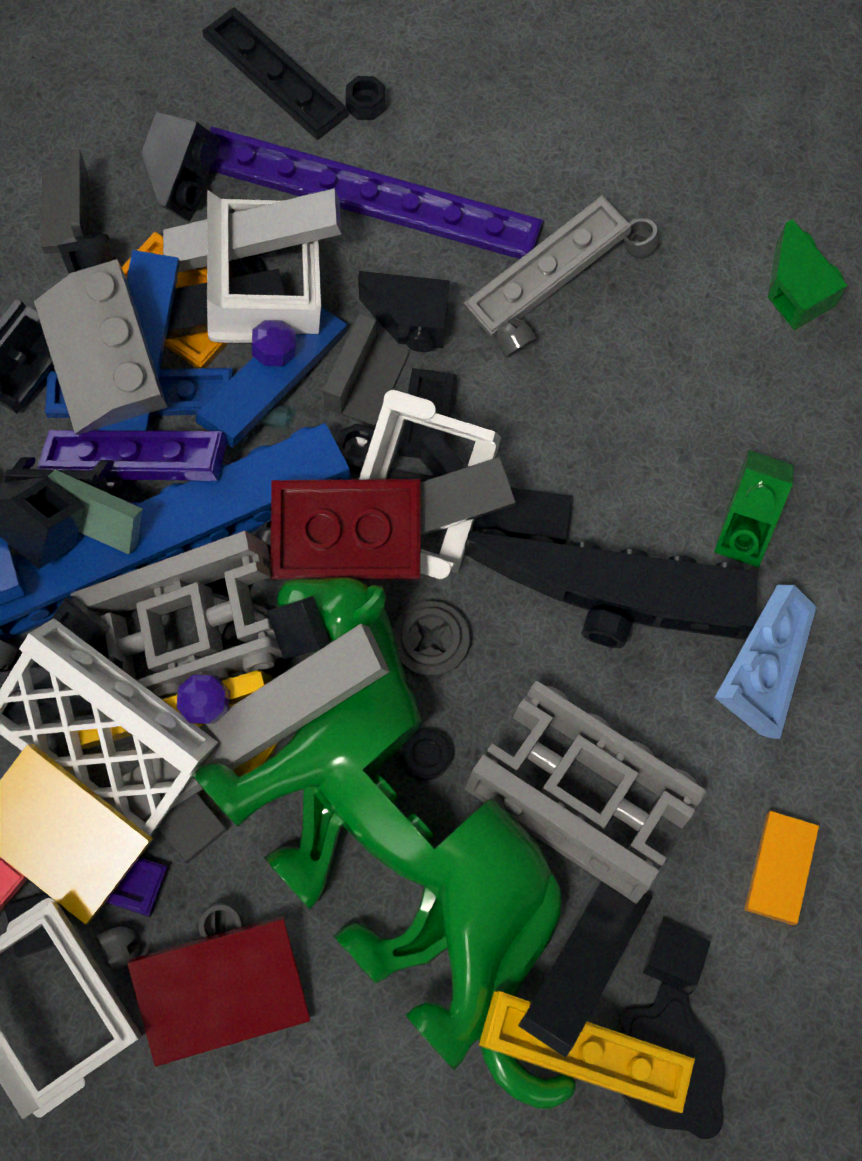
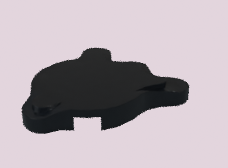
M663 982L659 986L655 1002L651 1007L627 1009L621 1013L619 1023L627 1036L695 1059L683 1113L673 1112L622 1095V1097L635 1115L649 1125L663 1129L688 1131L699 1139H710L715 1137L723 1126L720 1103L724 1086V1068L720 1053L711 1039L698 1028L692 1019L688 1007V993Z

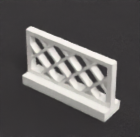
M53 618L27 635L19 648L23 653L0 689V735L21 751L29 744L37 746L151 837L192 778L191 774L208 758L218 742L195 724L189 723L183 715ZM34 661L50 672L53 688L34 690L29 671ZM18 686H20V690H21V691H20V692H15V691L17 690ZM80 695L90 702L95 719L75 721L69 696ZM56 697L62 722L43 724L37 699ZM9 702H24L29 726H18L2 714ZM121 726L131 733L136 750L116 752L110 727ZM97 729L103 753L83 755L78 730ZM64 732L70 756L58 757L49 750L45 734ZM164 758L181 772L175 781L157 783L151 759ZM139 760L144 784L124 786L118 762ZM106 763L111 787L99 788L91 782L86 765ZM159 793H166L161 800ZM147 794L151 816L146 823L130 811L127 796Z

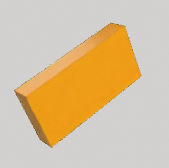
M769 811L766 814L745 911L790 925L798 924L819 825L773 811Z

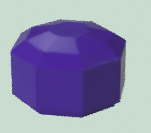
M264 320L252 329V356L264 366H284L295 357V330L283 320Z
M193 674L178 687L176 708L189 723L214 724L229 711L230 690L218 676Z

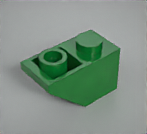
M791 219L785 223L776 243L767 298L795 331L837 306L848 285L844 282L839 269L835 265L830 264L816 248L812 236L806 231H802L797 223Z
M748 450L733 489L714 553L759 568L793 485L794 465Z

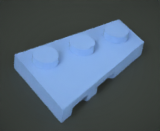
M795 585L776 586L714 697L759 735L774 739L781 738L816 611V606Z

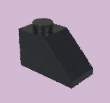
M359 271V300L398 344H405L409 349L416 352H429L433 348L443 349L449 302V280Z

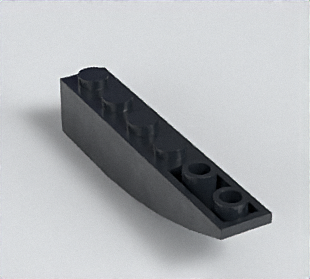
M481 529L479 532L469 531L466 556L510 580L585 610L608 609L620 613L630 622L645 626L745 640L754 627L758 572L744 570V567L737 563L723 562L713 566L699 564L695 559L688 556H671L668 559L649 557L647 552L639 549H625L621 552L601 550L599 545L589 542H578L573 546L557 544L551 538L540 535L528 536L526 539L508 537L506 533L496 529Z

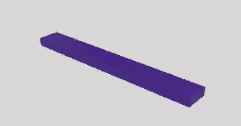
M211 126L209 130L221 139L216 159L210 171L299 197L335 188L340 199V208L517 259H521L535 248L542 227V219Z

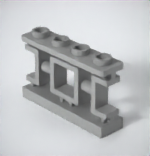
M246 531L71 593V596L79 599L110 626L105 634L109 657L121 660L123 662V671L160 699L177 695L178 687L193 674L218 676L223 681L229 679L228 675L243 670L249 673L256 670L264 671L274 666V660L283 657L270 619L267 618L256 622L248 587L250 584L270 578L269 568L264 566V563L271 561L266 542ZM225 577L229 601L214 605L212 590L204 584ZM192 605L199 642L168 652L161 615ZM137 608L141 631L128 635L126 618L118 615ZM234 620L237 639L246 643L223 650L219 625ZM145 651L148 669L158 673L137 680L132 655Z
M535 681L525 699L519 704L513 719L530 729L531 733L514 757L492 743L486 754L482 755L473 768L464 789L484 803L493 798L526 831L637 904L651 887L660 872L659 869L667 859L645 844L660 817L663 816L675 825L683 828L692 817L698 804L702 801L706 790L699 786L695 779L687 772L673 769L654 757L652 751L642 743L630 741L611 729L609 723L602 717L588 714L569 702L567 696L554 687H546L540 682ZM549 725L574 740L563 758L539 743ZM527 759L551 774L541 792L516 776ZM575 759L617 786L601 814L558 787ZM634 780L660 796L649 814L624 798ZM612 815L638 831L628 849L602 833Z

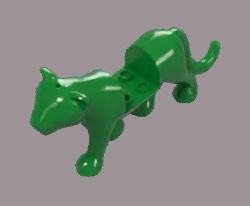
M348 577L286 581L279 590L277 606L314 596L330 643L360 624L370 627L390 672L299 728L285 747L251 772L239 777L229 767L223 764L211 763L200 767L191 775L237 827L262 806L303 790L300 848L281 846L268 853L264 859L309 910L319 900L326 884L342 825L377 860L399 876L424 887L417 912L410 926L402 935L393 939L379 938L370 928L354 923L342 927L333 937L355 959V962L375 984L398 971L430 964L441 953L448 950L452 974V1000L449 1009L437 1003L425 1002L412 1008L405 1016L442 1059L455 1070L463 1062L471 1046L477 1040L480 1043L494 991H500L517 997L525 977L552 940L562 916L561 889L540 846L514 817L493 798L484 803L434 849L430 844L431 839L434 837L432 832L414 813L406 818L395 806V800L398 796L389 784L378 774L372 779L369 778L402 748L422 724L416 697L407 681L400 660L395 633L384 607L386 600L385 591L382 586L372 585L368 587L361 581ZM481 1047L483 1059L493 1079L515 1100L537 1109H552L562 1105L574 1095L576 1090L574 1078L563 1074L541 1078L530 1073L516 1058Z

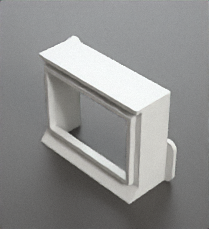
M207 190L208 338L213 342L251 343L252 329L264 320H283L295 330V334L319 333L321 294L318 240L302 244L304 296L229 294L228 214L280 201L221 199Z
M390 390L384 396L382 409L359 480L387 479L405 420L475 441L468 467L494 459L501 437L495 431L437 414L435 405L429 400L397 390ZM475 519L448 527L439 555L421 549L422 574L444 579L449 576L450 572L458 573L466 550L468 533L472 531Z
M53 898L44 899L8 924L7 932L0 936V954L44 926L114 1037V1040L42 1090H39L0 1027V1084L22 1119L31 1113L36 1117H42L82 1089L85 1086L84 1077L143 1036L62 907Z

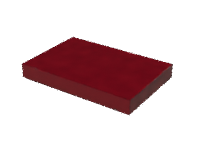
M272 480L271 580L290 581L295 579L348 577L355 580H421V480Z
M284 916L129 959L127 963L155 1067L310 1022V1015Z

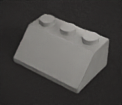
M117 259L70 273L34 301L76 435L167 408L127 278Z

